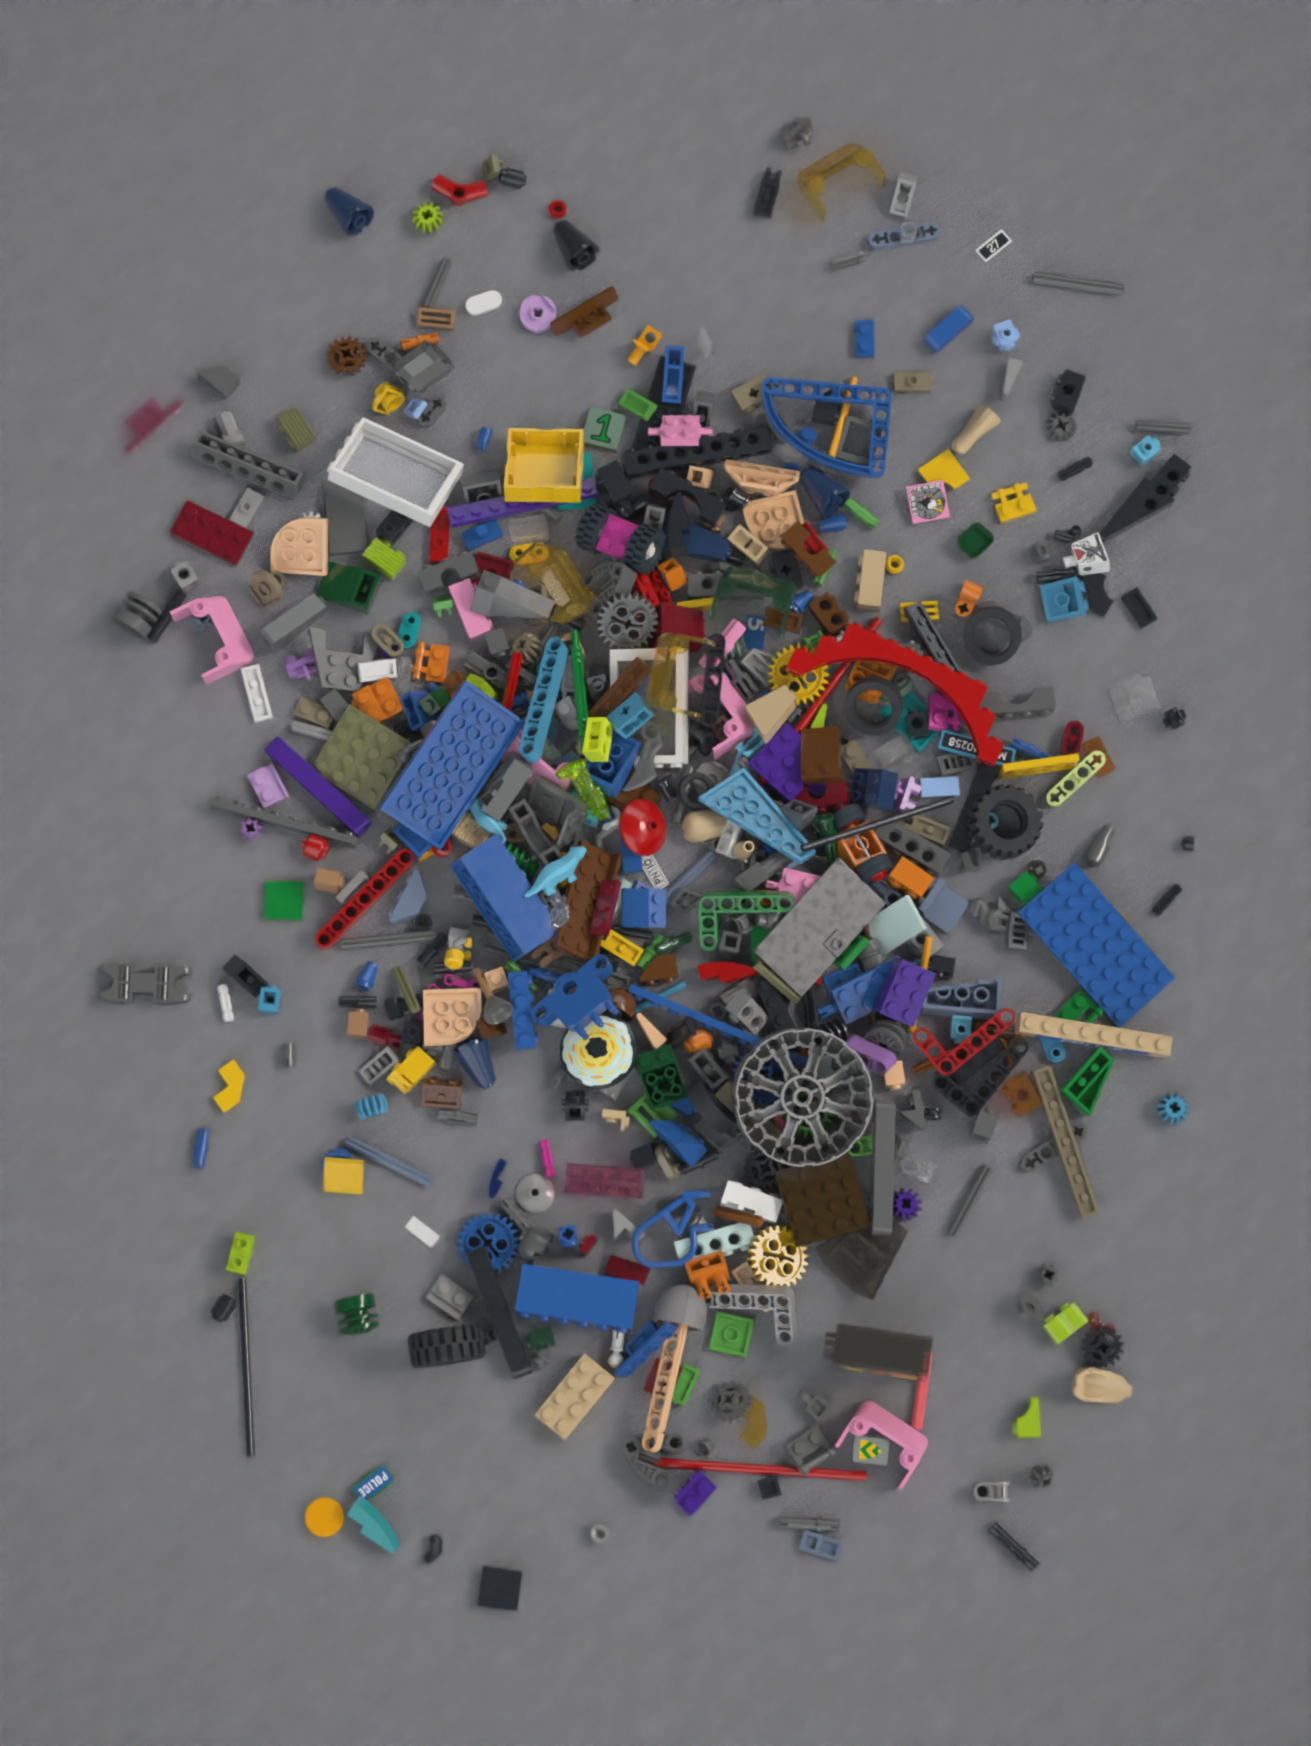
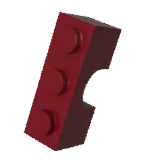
M845 780L839 783H826V794L820 799L810 797L807 786L794 798L816 806L818 809L817 815L831 810L838 811L842 807L850 805Z

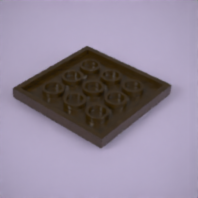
M849 1152L822 1165L794 1166L774 1172L796 1248L871 1227Z

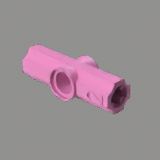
M733 619L722 632L726 641L724 658L746 630V627L736 619ZM716 638L712 646L720 647L721 640ZM706 653L698 662L704 669ZM711 657L709 662L712 666L716 667L719 664V659Z

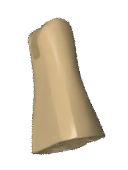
M979 405L965 428L952 441L951 449L965 454L982 435L1002 421L990 408Z

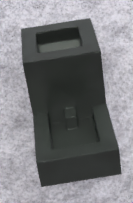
M660 1200L656 1205V1209L661 1210L668 1204ZM683 1203L677 1210L670 1212L672 1217H682L687 1203ZM696 1205L692 1215L698 1214L701 1211V1207Z

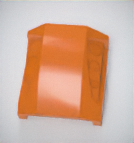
M857 661L845 683V689L849 691L855 682L868 676H879L890 681L896 671V666H889L875 661ZM867 690L862 692L857 698L870 704L879 703L882 692Z

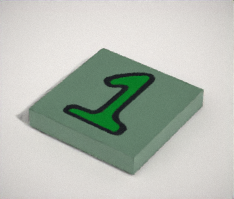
M590 406L584 427V443L617 452L627 415Z

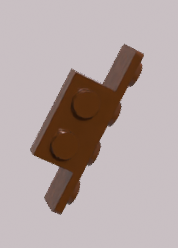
M610 286L552 321L550 325L554 335L558 337L572 328L582 338L611 321V315L605 308L619 299L614 286Z

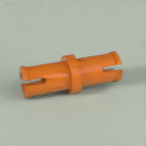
M438 332L422 336L417 334V337L401 339L402 350L417 348L424 340L431 341L433 345L440 344Z

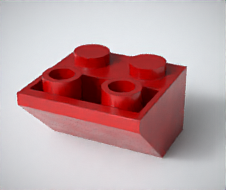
M658 569L650 571V574L646 575L637 572L636 580L630 592L632 596L635 592H638L639 598L645 595V601L650 599L651 605H654L655 609L661 602L672 604L669 592L663 583ZM639 612L635 616H642L643 613Z

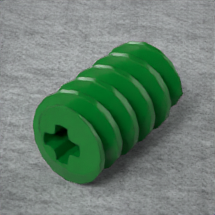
M510 843L506 849L515 857L518 867L527 876L529 875V880L532 881L540 867L538 859L536 858L532 861V854L526 858L525 850L519 854V847L511 850L512 843Z

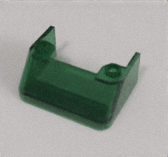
M728 567L718 583L710 609V618L712 620L715 619L721 596L730 597L735 594L737 588L773 598L774 608L785 613L780 628V638L784 639L797 595L796 585L790 581L742 568Z

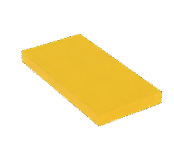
M1079 754L1006 763L1002 765L999 776L1000 779L1071 770L1079 762Z

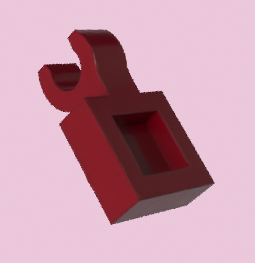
M372 1024L366 1041L385 1046L387 1043L391 1049L399 1050L402 1036L390 1033L391 1029Z

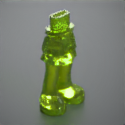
M583 759L569 762L555 773L559 780L568 778L573 783L580 797L579 800L589 805V811H593L591 813L592 816H596L599 821L611 817L607 810L609 807L604 795L600 791V787H595Z

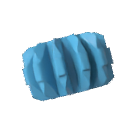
M1170 1092L1167 1093V1098L1162 1096L1160 1098L1162 1103L1157 1104L1158 1108L1163 1109L1157 1112L1158 1115L1164 1114L1165 1116L1162 1118V1121L1164 1122L1168 1118L1169 1125H1172L1174 1120L1179 1125L1181 1120L1185 1121L1187 1119L1185 1114L1190 1113L1189 1109H1185L1190 1103H1183L1186 1098L1185 1096L1178 1099V1092L1174 1094V1097ZM1173 1104L1175 1105V1108L1178 1109L1174 1113L1172 1112V1109L1169 1108Z
M380 1093L357 1100L355 1102L356 1113L360 1119H367L386 1113L388 1111L387 1099H385L384 1094Z

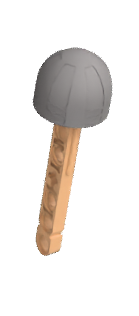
M675 1285L665 1290L657 1301L654 1313V1322L664 1325L666 1322L675 1323L679 1328L672 1337L664 1341L646 1421L647 1430H644L642 1439L644 1450L652 1453L659 1451L664 1438L662 1433L666 1428L687 1331L703 1332L706 1320L707 1306L705 1300L699 1297L698 1291L688 1285ZM676 1341V1348L671 1351V1344ZM671 1360L672 1367L667 1370L666 1365ZM663 1399L664 1404L662 1408L658 1409V1402ZM658 1418L659 1425L654 1429L653 1423ZM652 1438H654L655 1444L652 1448H650L649 1442Z

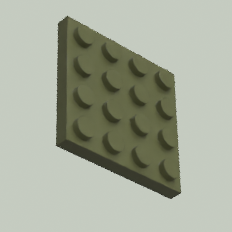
M349 704L312 767L323 778L375 810L403 765L397 758L399 750L412 742Z

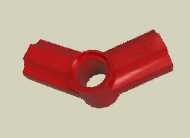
M438 174L431 185V189L450 199L457 206H462L468 201L488 197L484 180L463 185L456 184ZM458 192L463 193L462 197H456L454 195Z

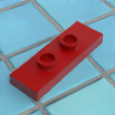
M449 507L441 508L430 527L429 563H439L441 560L449 558L450 521L447 513V508Z

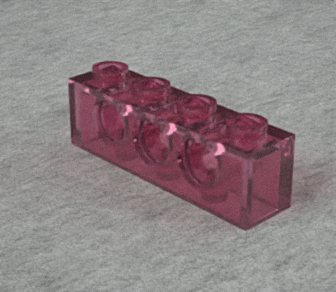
M567 1163L564 1193L642 1199L645 1169Z

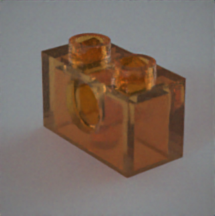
M1026 1072L1003 1083L1002 1091L1005 1097L1010 1098L1013 1105H1011V1108L1016 1116L1019 1115L1020 1119L1043 1107ZM1019 1091L1024 1092L1026 1100H1018L1016 1093Z

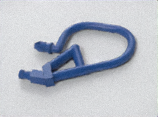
M686 1190L680 1197L641 1223L635 1229L631 1241L632 1251L636 1260L643 1266L653 1269L679 1267L689 1262L697 1250L696 1232H710L714 1228L708 1229V1226H714L713 1224L698 1223V1225H691L689 1227L690 1249L683 1258L678 1260L653 1262L645 1259L639 1251V1236L646 1228L661 1218H664L675 1235L679 1236L683 1233L696 1206L693 1199L711 1198L710 1190ZM686 1202L687 1207L679 1224H677L670 1212Z

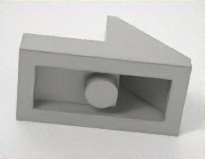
M617 1209L613 1211L614 1241L624 1230L627 1231L626 1236L632 1240L633 1233L637 1227ZM640 1234L638 1242L645 1237V1234Z

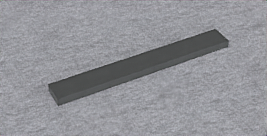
M486 930L480 950L511 959L496 935ZM536 947L518 959L517 962L541 968L539 962L549 954L545 951L543 955L533 959L532 953L539 948ZM562 955L541 969H552V972L563 975L570 972L577 973L586 963ZM612 972L603 981V984L607 989L623 987L629 990L632 977Z

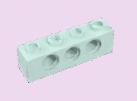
M737 1223L697 1235V1246L701 1247L702 1253L698 1256L694 1255L693 1258L722 1250L723 1256L726 1257L733 1255L734 1250L741 1249V1252L752 1249L750 1242H755L751 1225ZM730 1235H737L739 1243L736 1245L729 1243L728 1237ZM690 1237L674 1242L678 1259L683 1258L689 1252ZM712 1240L720 1242L721 1247L718 1250L710 1248L709 1243Z

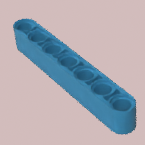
M552 637L546 643L519 744V753L531 764L538 762L541 758L569 654L567 646L559 637Z

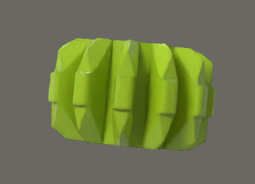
M423 202V207L417 205V211L412 212L414 216L412 222L416 224L415 228L417 230L422 228L423 234L426 230H429V233L432 234L433 228L438 231V225L443 224L441 219L443 212H439L440 207H434L433 202L429 206H427L426 202Z

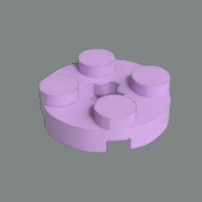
M531 295L520 306L519 315L522 325L536 334L550 329V323L557 318L556 306L547 296ZM541 310V317H535L534 311Z

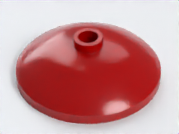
M636 799L629 802L622 810L619 829L622 840L627 848L639 856H649L657 853L664 845L667 834L666 821L659 807L650 800Z

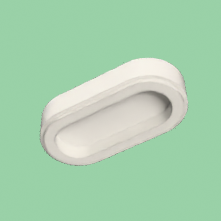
M495 290L470 297L466 301V311L472 316H479L496 310L502 304V297Z

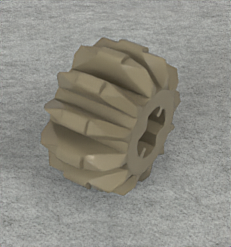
M525 632L523 635H518V639L513 640L514 644L510 646L511 656L513 652L523 654L521 664L527 666L530 662L534 663V659L539 658L538 654L542 652V644L534 634Z

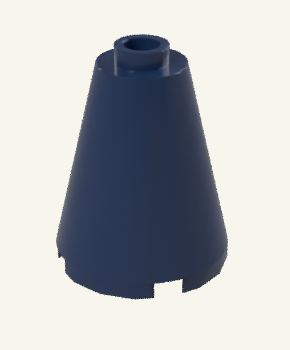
M338 187L329 188L326 191L324 200L348 236H356L363 232L361 228L365 225L367 227L370 225L374 217V210L369 204Z
M813 467L805 468L800 474L801 484L820 515L824 518L835 515L838 512L836 509L839 506L843 508L845 502L850 497L851 493L847 487Z
M476 1036L459 1044L458 1050H455V1048L451 1049L454 1057L478 1088L483 1087L485 1090L494 1086L493 1082L496 1081L488 1039H480L479 1036Z

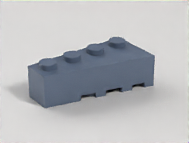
M1002 978L930 988L920 1014L948 1017L962 1015L972 1016V1019L988 1020L1000 1010Z

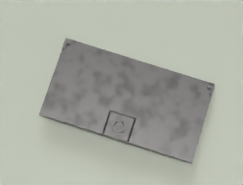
M837 857L793 908L754 948L753 952L802 997L886 903L841 858Z

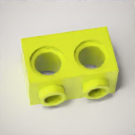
M588 717L582 753L590 762H608L613 726L606 717Z

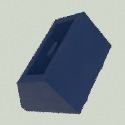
M855 768L850 805L858 804L860 808L893 811L898 773L885 769Z

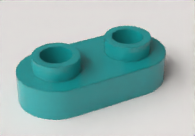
M408 612L403 616L398 632V637L403 641L405 650L412 649L415 646L421 628V618L415 612ZM413 618L415 622L410 624L408 620ZM409 636L410 640L404 641L403 638Z

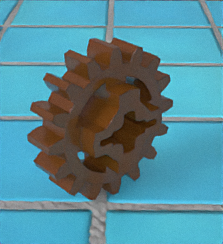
M341 336V341L335 339V345L330 344L329 348L331 351H327V356L329 357L327 362L331 364V370L336 368L337 375L343 372V377H346L347 373H350L352 377L354 371L360 373L359 367L365 368L364 362L368 360L367 356H365L367 350L363 349V342L358 344V338L352 341L351 336H348L347 340L343 336ZM356 349L360 354L359 358L355 355ZM335 355L339 358L338 363L335 361Z

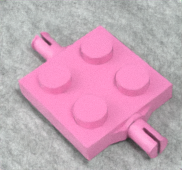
M700 415L662 416L660 428H648V436L660 435L661 446H699L701 435H713V427H701Z
M784 868L779 882L767 880L765 888L791 892L795 898V905L820 876ZM788 898L780 900L783 905L791 903Z

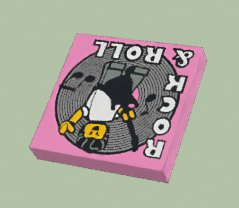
M943 480L906 487L912 524L950 518Z

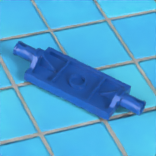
M896 955L829 989L832 995L831 1002L816 1009L819 1018L823 1020L834 1013H839L843 1023L847 1025L874 1011V1005L895 957H900ZM916 958L910 963L920 967L921 961L919 958Z

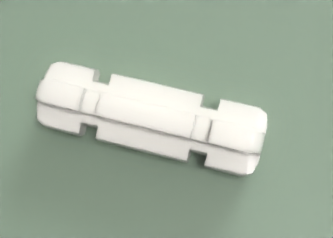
M227 984L218 985L217 989L220 994L219 1000L223 1012L224 1022L233 1021L234 1015L231 1012L232 1005L230 995L228 994Z

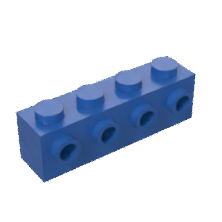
M527 970L508 972L510 999L513 1006L512 1017L516 1050L535 1048V1043H539L538 1032H534L533 1024L537 1023L531 1015V1005H535L534 994L529 993V986L532 985V976L527 974Z

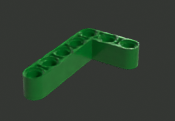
M789 891L705 892L699 901L701 947L704 950L710 951L717 946L719 940L718 913L788 912L793 908L794 895ZM728 898L733 904L726 906L722 900ZM748 898L752 901V904L746 906L742 903V899ZM768 898L771 904L766 906L762 904L761 899ZM788 898L791 903L783 905L780 900ZM711 899L713 901V905L706 906L703 903V900ZM709 917L714 921V923L712 925H707L704 922V919ZM710 936L714 939V943L708 944L704 938Z

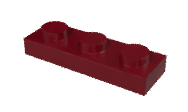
M619 880L601 881L589 931L592 936H609L621 887Z

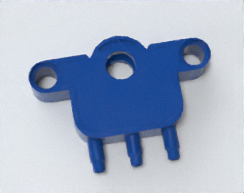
M601 954L597 955L581 967L577 973L570 972L560 976L555 983L554 992L548 994L532 1008L531 1015L536 1023L541 1027H547L559 1019L569 1031L577 1032L580 1037L587 1040L589 1036L584 1028L592 1021L599 1028L603 1027L604 1023L599 1017L603 1012L608 1009L614 1015H618L619 1010L612 1002L613 997L603 984V981L613 972V966L607 957ZM577 987L574 993L568 994L570 989ZM545 1013L542 1018H539L541 1014Z

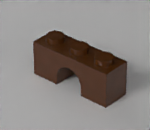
M796 520L779 536L782 539L780 543L787 550L789 548L795 553L793 555L800 564L804 562L808 568L806 570L812 577L817 576L820 578L836 561L824 548H821L812 555L805 551L804 541L811 534Z

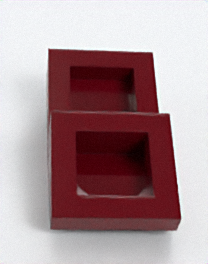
M610 1255L605 1273L621 1279L639 1281V1285L645 1286L650 1268L625 1258Z

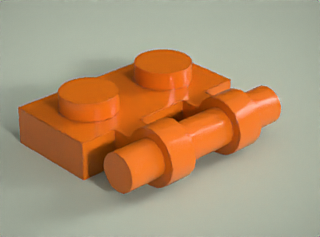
M418 642L414 653L416 659L415 665L412 666V679L420 680L421 674H426V682L445 684L450 646L431 644L430 651L425 650V642ZM423 657L429 658L428 667L422 666Z

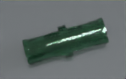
M689 931L676 936L672 935L667 940L655 944L654 950L658 956L671 950L676 951L679 947L691 943L693 940L692 935Z

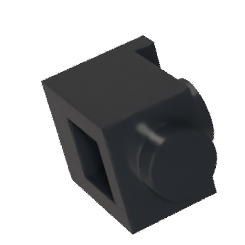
M932 955L931 960L928 962L927 970L936 973L935 977L944 978L947 975L948 980H952L956 958Z

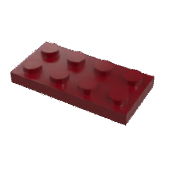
M186 500L169 532L171 535L235 566H238L254 536L253 531L189 500Z

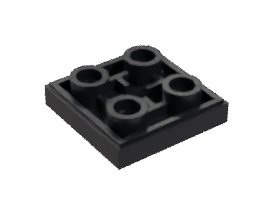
M483 1566L478 1606L517 1611L523 1571Z

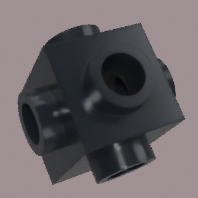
M565 1091V1099L561 1100V1111H565V1121H585V1111H589V1099H585V1091Z

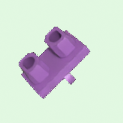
M311 648L304 650V658L297 660L294 655L286 658L287 664L285 666L290 679L306 676L308 681L311 680L310 674L316 672L315 656Z
M909 776V778H903L902 782L897 781L894 811H907L915 808L916 802L909 800L910 794L917 796L922 786L914 782V777Z

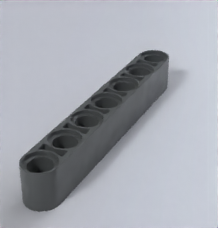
M875 1100L873 1104L870 1199L871 1235L891 1236L895 1101Z

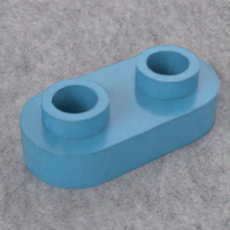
M1039 1038L1046 1059L1052 1064L1062 1062L1066 1055L1062 1042ZM1053 1050L1059 1051V1056H1054Z

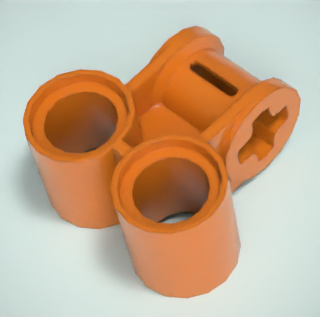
M970 580L965 581L955 606L957 615L967 617L971 614L984 590L983 586ZM964 603H966L969 611H965L962 614L960 613L961 609L959 608V605H964Z

